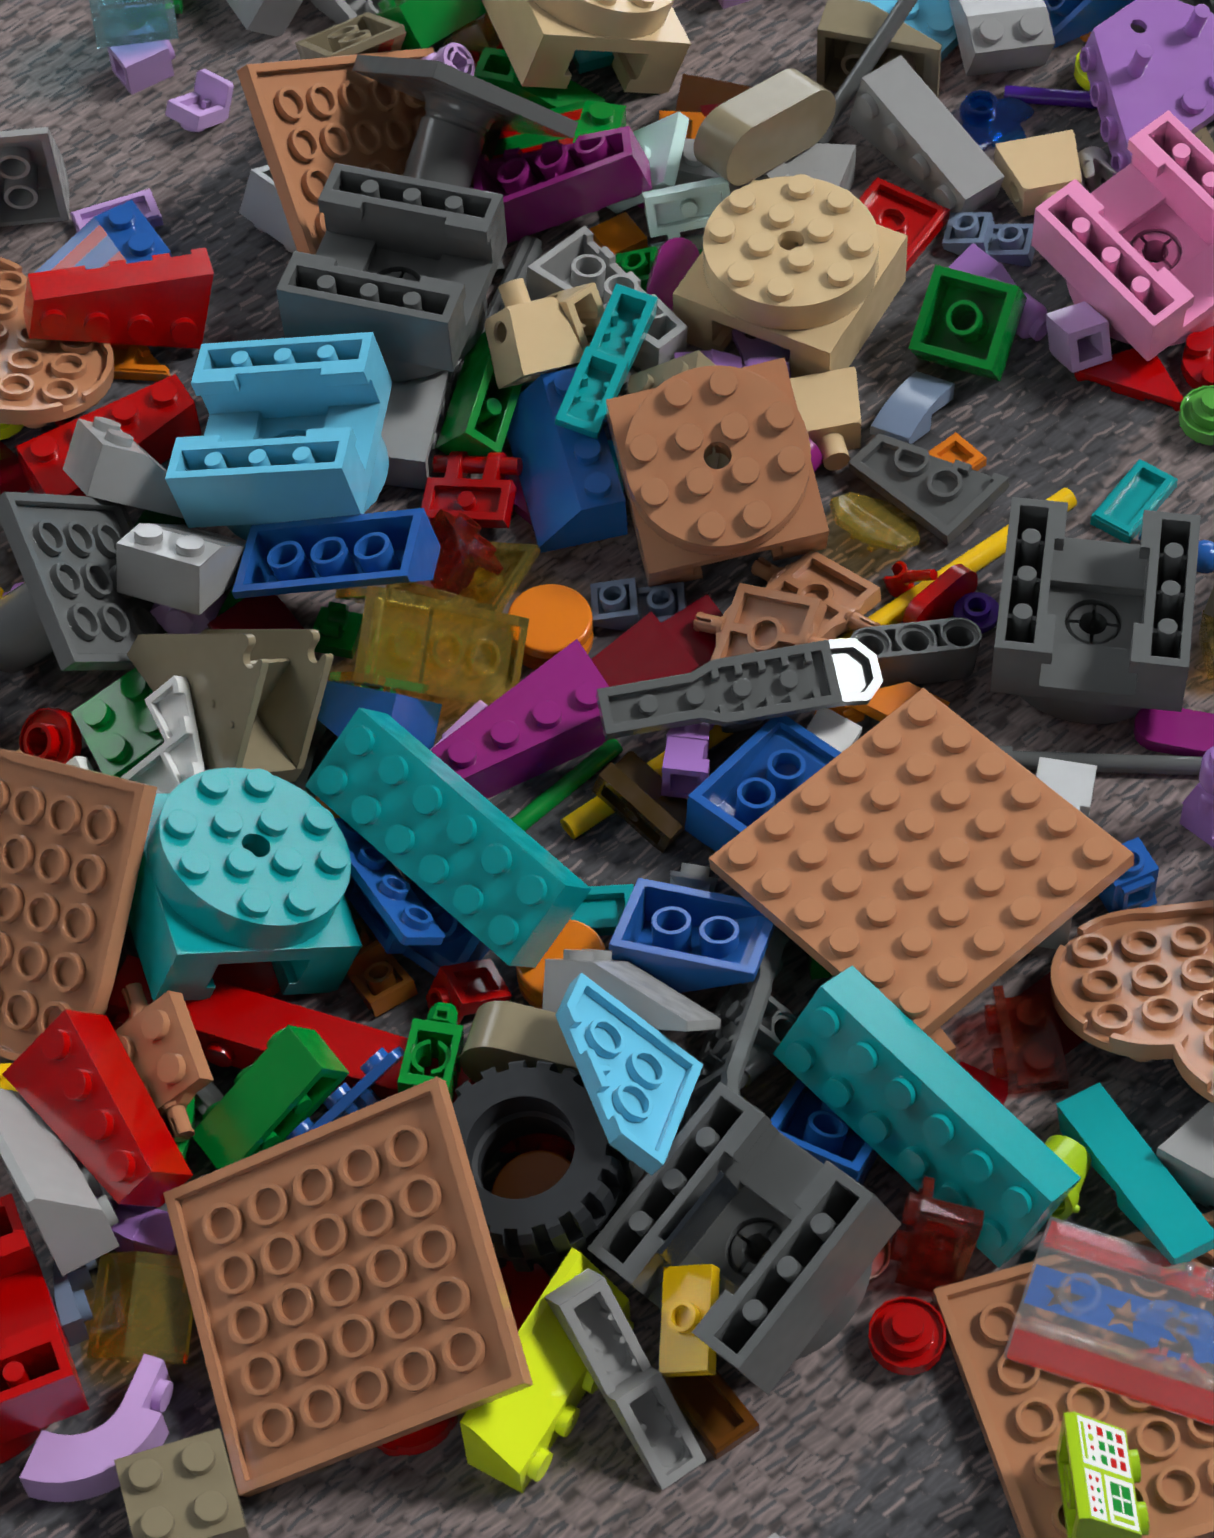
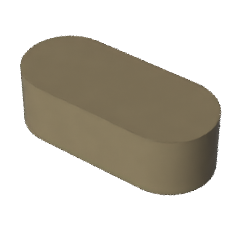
M793 68L783 70L713 109L697 131L694 140V155L699 162L735 186L747 184L814 146L826 133L833 120L836 109L835 97L829 90L800 71Z
M491 1001L484 1003L477 1009L460 1057L462 1070L476 1083L483 1079L480 1072L494 1066L497 1073L509 1070V1062L525 1060L528 1068H536L538 1061L555 1063L560 1074L565 1068H571L579 1072L556 1019V1012L509 1001Z

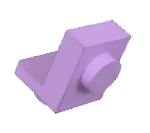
M206 69L199 70L196 74L194 92L168 100L165 116L179 122L183 129L191 132H202L206 128L223 123L229 115L233 83Z

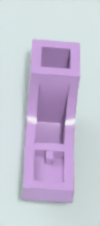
M148 1354L143 1355L120 1407L101 1426L86 1433L76 1435H60L41 1430L19 1477L28 1497L51 1502H72L105 1494L120 1486L114 1462L115 1459L164 1444L169 1431L162 1413L170 1403L173 1393V1382L170 1381L171 1379L163 1359Z

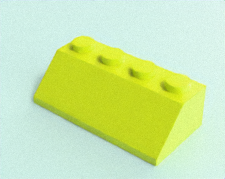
M573 1248L565 1257L518 1331L533 1385L471 1409L465 1413L460 1421L467 1463L521 1493L524 1492L531 1479L539 1482L543 1478L552 1461L553 1453L549 1451L559 1435L566 1438L573 1430L580 1414V1409L577 1408V1405L585 1392L593 1394L598 1389V1386L544 1297L589 1268L605 1277L632 1330L634 1323L630 1321L629 1299L581 1252Z

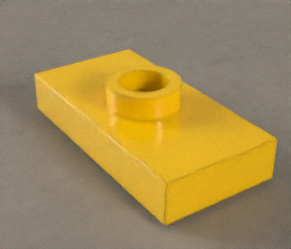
M714 1264L663 1267L659 1371L663 1376L716 1375L717 1353L692 1333L719 1298L720 1268Z

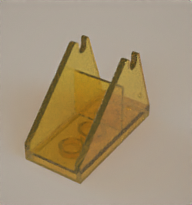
M377 586L336 589V599L353 600L355 603L365 604L354 672H330L327 681L474 705L479 700H482L488 706L519 683L529 618Z

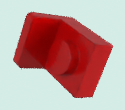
M491 958L441 966L426 995V1001L429 1010L437 1002L453 1004L458 1013L457 1025H459L464 1015L476 1013L477 1009L484 1003L510 1001L512 994Z

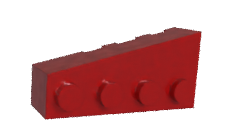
M206 248L192 249L189 255L170 257L169 253L152 255V260L126 264L124 259L108 262L109 266L86 269L85 266L29 273L27 276L23 314L29 339L200 349L201 344H203L214 276Z
M173 374L17 445L16 449L24 477L34 493L86 496L63 470L78 419L93 422L94 418L98 416L121 424L120 429L124 433L133 436V441L159 464H162L171 457L176 437L200 436L202 433L195 402L177 375Z
M65 1009L2 1073L118 1204L161 1207L165 1203L164 1192L185 1184L193 1176L107 1015Z

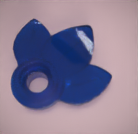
M977 90L966 96L960 105L959 115L963 121L962 127L983 151H986L991 145L995 148L997 143L1026 138L1020 123L1029 119L1034 114V109L1020 99L1013 97L997 99L991 92Z

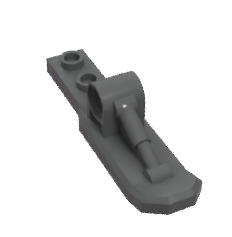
M856 638L829 639L713 659L691 673L600 688L596 691V699L605 740L699 723L719 725L722 732L737 733L756 728L765 719L839 706L868 704L882 685L883 679L877 655Z
M775 926L755 980L728 985L717 1004L714 1015L721 1018L720 1029L708 1030L697 1059L703 1064V1067L684 1112V1126L719 1082L740 1096V1090L743 1087L749 1086L765 1071L781 1063L773 1053L798 1017L770 996L772 982L783 967L781 956L784 947L790 940L777 926Z

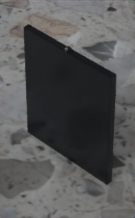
M720 1171L657 1251L664 1259L665 1264L669 1263L671 1266H679L739 1191L722 1171Z

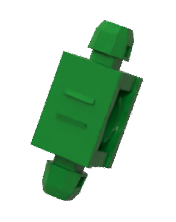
M437 1002L430 1008L426 1020L413 1018L397 1081L398 1093L438 1077L446 1081L453 1104L461 1072L460 1057L464 1048L463 1025H457L458 1013L453 1004ZM432 1058H437L439 1068L431 1069V1076L424 1075V1067L431 1066Z

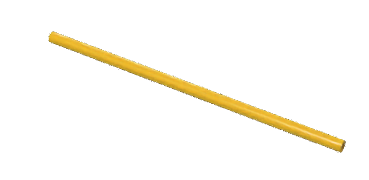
M1066 487L1046 499L1049 501L1068 502L1067 512L1077 506L1075 495ZM1009 524L938 570V577L956 564H963L976 573L1005 554ZM921 581L867 618L880 625L901 623L910 601L933 581ZM847 631L837 639L850 638L854 631ZM714 725L713 729L709 731V750L734 733L722 732L721 726ZM665 751L647 762L661 777ZM596 796L562 818L560 823L562 828L574 840L615 813V811Z

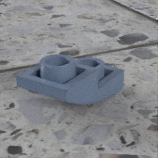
M950 212L942 241L943 249L961 255L973 243L998 262L1031 266L1035 253V248L1031 245L1033 223L994 224L992 212Z
M916 371L895 390L883 405L870 426V434L876 436L880 433L913 444L930 431L932 414L953 400L955 383Z
M634 577L590 584L592 618L594 626L627 631L650 612L662 623L687 607L686 591L683 582L638 588L636 578Z
M96 1259L62 1276L54 1261L53 1282L56 1307L70 1346L90 1339L84 1322L94 1319L84 1291L94 1288L89 1270L98 1267Z

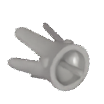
M1092 146L1078 153L1082 179L1081 185L1085 188L1086 181L1091 192L1102 185V178L1107 181L1114 176L1113 173L1117 174L1107 163V155L1103 149Z

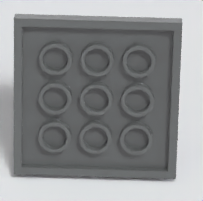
M357 55L352 69L356 73L426 102V114L421 118L402 176L470 188L486 141L484 135L490 129L573 138L578 122L436 60Z
M4 492L0 495V522L25 581L0 598V670L14 674L36 664L52 653L55 654L61 671L134 669L135 666L128 658L127 653L138 634L168 633L150 613L154 602L117 592L116 543L134 528L126 506L87 496Z

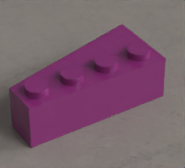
M630 126L580 135L575 143L564 145L559 143L558 140L543 142L541 150L523 153L520 147L504 150L503 157L488 159L486 154H482L473 177L474 189L503 194L507 244L518 241L524 236L559 226L564 222L588 213L599 211L620 201L634 198L642 194V192L652 190L649 160Z
M576 639L433 747L431 751L486 799L491 798L598 748L606 742L596 699V691L600 688L609 687V685L578 639Z

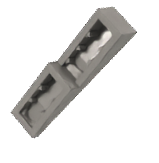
M587 1268L544 1297L658 1487L662 1490L666 1489L707 1461L660 1371L651 1367L605 1277Z

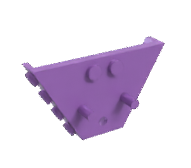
M1134 0L1092 30L1086 45L1081 48L1080 66L1083 72H1087L1091 85V103L1098 109L1101 119V136L1104 142H1108L1112 156L1111 167L1117 173L1131 163L1132 153L1127 149L1128 140L1169 110L1193 134L1214 120V14L1211 13L1208 6L1204 4L1192 6L1179 0Z

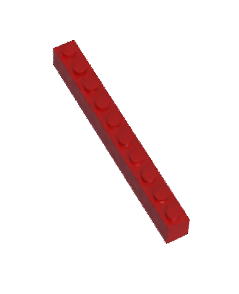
M127 955L114 981L106 1015L114 1030L121 1027L130 1015L124 996L121 993V990L126 988L127 985L141 983L148 1006L153 1003L140 958ZM213 980L215 989L210 998L185 1001L205 1058L212 1064L219 1067L234 1066L244 1069L252 1065L267 1049L269 1039L287 1025L313 1029L350 1072L336 1089L345 1082L352 1089L366 1075L360 1067L379 1049L383 1047L389 1054L393 1049L400 1046L405 1051L408 1038L215 980ZM403 1058L371 1087L381 1100L398 1094L397 1081ZM432 1058L431 1066L424 1067V1075L431 1076V1069L439 1068L437 1058ZM462 1068L456 1089L466 1081H469L471 1085L476 1083L464 1073ZM455 1092V1096H454L453 1103H454V1102L457 1100V1098H458L456 1092ZM535 1133L516 1138L503 1146L499 1151L522 1154L533 1150H547L558 1153L572 1162L575 1147L571 1142L562 1137L552 1134Z

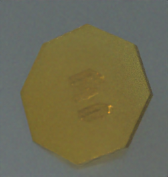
M853 492L832 498L829 505L835 524L850 533L851 539H858L863 543L869 544L867 549L870 552L880 548L900 552L917 546L920 542L914 520L886 501Z

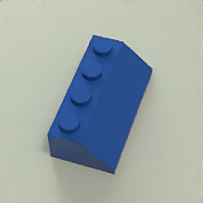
M577 367L541 374L518 397L507 432L512 456L522 459V473L518 477L540 553L628 534L626 500L604 428H602L598 438L595 439L555 425L556 415Z
M424 508L251 525L232 594L235 599L430 581L434 578L441 546Z

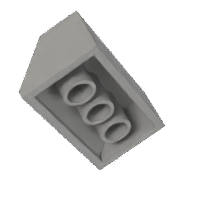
M0 1088V1159L62 1276L119 1247L111 1229L113 1225L119 1223V1220L106 1195L95 1198L103 1193L95 1177L86 1167L79 1169L84 1165L19 1092Z

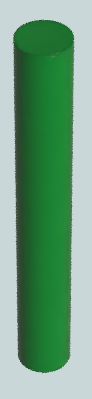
M615 738L608 739L512 817L511 820L521 829L527 831L623 752L621 744Z

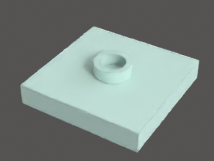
M680 111L633 132L649 160L652 190L671 187L676 184L689 124V118ZM640 194L634 198L620 201L607 206V208L615 213H620L643 203V195Z

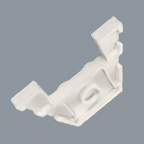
M176 675L144 699L164 738V743L121 777L157 787L156 794L171 793L187 778L205 771L189 682L186 677ZM74 756L66 763L94 771L87 757Z

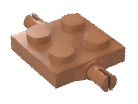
M813 549L798 561L785 567L779 568L763 557H759V562L755 560L752 565V574L768 582L765 588L818 598L827 605L818 631V637L837 639L847 631L853 630L855 632L864 627L881 626L879 623L864 616L881 601L880 587Z
M739 583L732 604L722 617L698 612L695 616L698 620L694 619L693 623L695 631L716 635V647L711 660L829 640L818 637V631L827 609V605L821 599Z
M131 983L121 990L130 1015L126 1022L115 1031L162 1119L167 1118L174 1141L183 1142L189 1140L190 1136L193 1137L195 1135V1132L186 1112L187 1105L197 1092L214 1079L182 993L167 991L148 1006L142 984Z

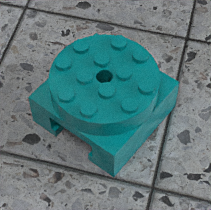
M228 767L197 773L181 782L171 793L156 794L128 918L129 927L153 1002L167 991L182 993L185 1001L210 998L215 989L212 976L218 964L271 961L282 995L329 993L338 990L362 947L344 896L351 874L350 852L344 835L334 820L333 814L309 795L306 790H302L264 769Z

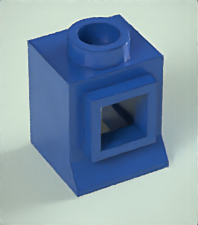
M1139 837L1122 843L1134 853V865L1098 895L1109 913L1150 907L1157 904L1155 889L1159 868Z

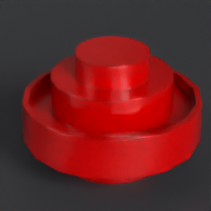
M42 708L30 714L23 724L19 737V746L24 754L66 764L74 756H80L82 733L70 712L60 708Z
M900 1296L884 1302L875 1310L869 1322L868 1346L873 1358L884 1369L895 1374L914 1376L926 1372L939 1362L945 1350L946 1325L941 1314L929 1302L917 1297Z

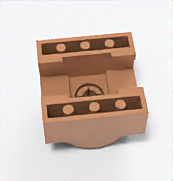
M785 357L742 368L722 365L693 368L669 378L657 388L606 399L607 421L649 587L700 579L703 577L701 569L703 565L766 550L771 551L772 559L776 561L805 554L811 549L814 551L826 549L829 528L811 462L809 435L797 408ZM712 447H714L715 453L724 454L730 462L726 467L714 469L706 464L705 459L712 454Z

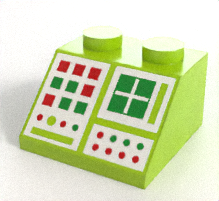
M1064 1412L1056 1461L1067 1538H1141L1144 1535H1149L1147 1505L1145 1501L1137 1502L1134 1483L1141 1482L1139 1453L1137 1449L1128 1448L1126 1430L1077 1412Z

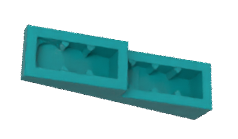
M616 283L590 346H586L556 415L555 425L595 439L598 438L607 419L606 399L618 396L656 316L658 297Z
M1100 1082L1056 1104L1059 1127L1063 1136L1074 1139L1084 1146L1092 1159L1091 1166L1116 1192L1118 1208L1175 1268L1214 1249V1229Z

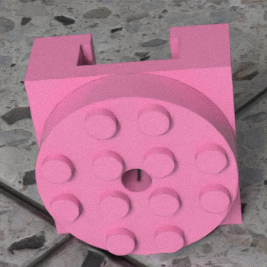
M1169 110L1128 140L1127 149L1132 153L1131 163L1105 183L1089 193L1074 179L1037 206L1034 214L1031 243L1066 279L1073 303L1087 302L1108 320L1110 337L1130 344L1147 362L1168 346L1185 343L1191 333L1202 332L1214 326V153Z

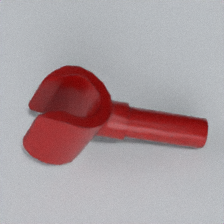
M897 561L892 566L894 576H885L883 581L889 593L894 597H899L914 587V582L936 580L938 573L935 569L909 570L905 562Z

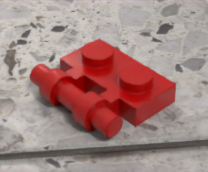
M451 451L449 455H435L433 458V470L436 473H445V477H427L421 508H424L431 525L509 529L517 488L512 480L502 479L506 475H521L523 468L522 459L520 457H506L504 452H489L487 456H469L466 451ZM468 474H483L482 479H466Z

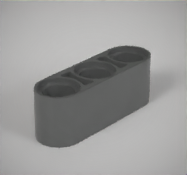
M947 618L864 627L852 633L850 638H856L877 655L883 679L880 688L904 682L917 685L967 678L973 673L982 634L978 625L971 620Z

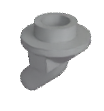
M682 862L680 872L670 870V884L709 892L715 891L718 878L709 877L710 867Z

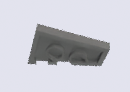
M880 433L848 462L849 471L947 545L952 543L1010 487L1009 477L995 472L992 476L972 470L971 464L955 460L954 463L929 455L927 449Z

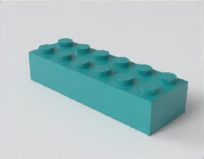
M359 707L305 785L509 966L535 968L591 891L587 884L387 713Z
M853 965L819 987L773 1053L777 1059L998 1268L1033 1239L1081 1179L1076 1172Z

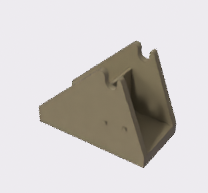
M317 629L203 630L201 634H138L127 656L153 692L174 675L187 678L202 757L209 769L228 767L259 768L288 782H295L305 766L334 658L333 654L330 653L323 654L319 661L316 660L314 649L320 640V633Z

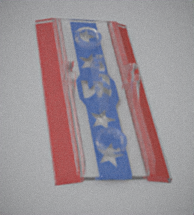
M1050 1216L1003 1357L1214 1426V1268L1194 1261L1172 1265L1159 1250Z

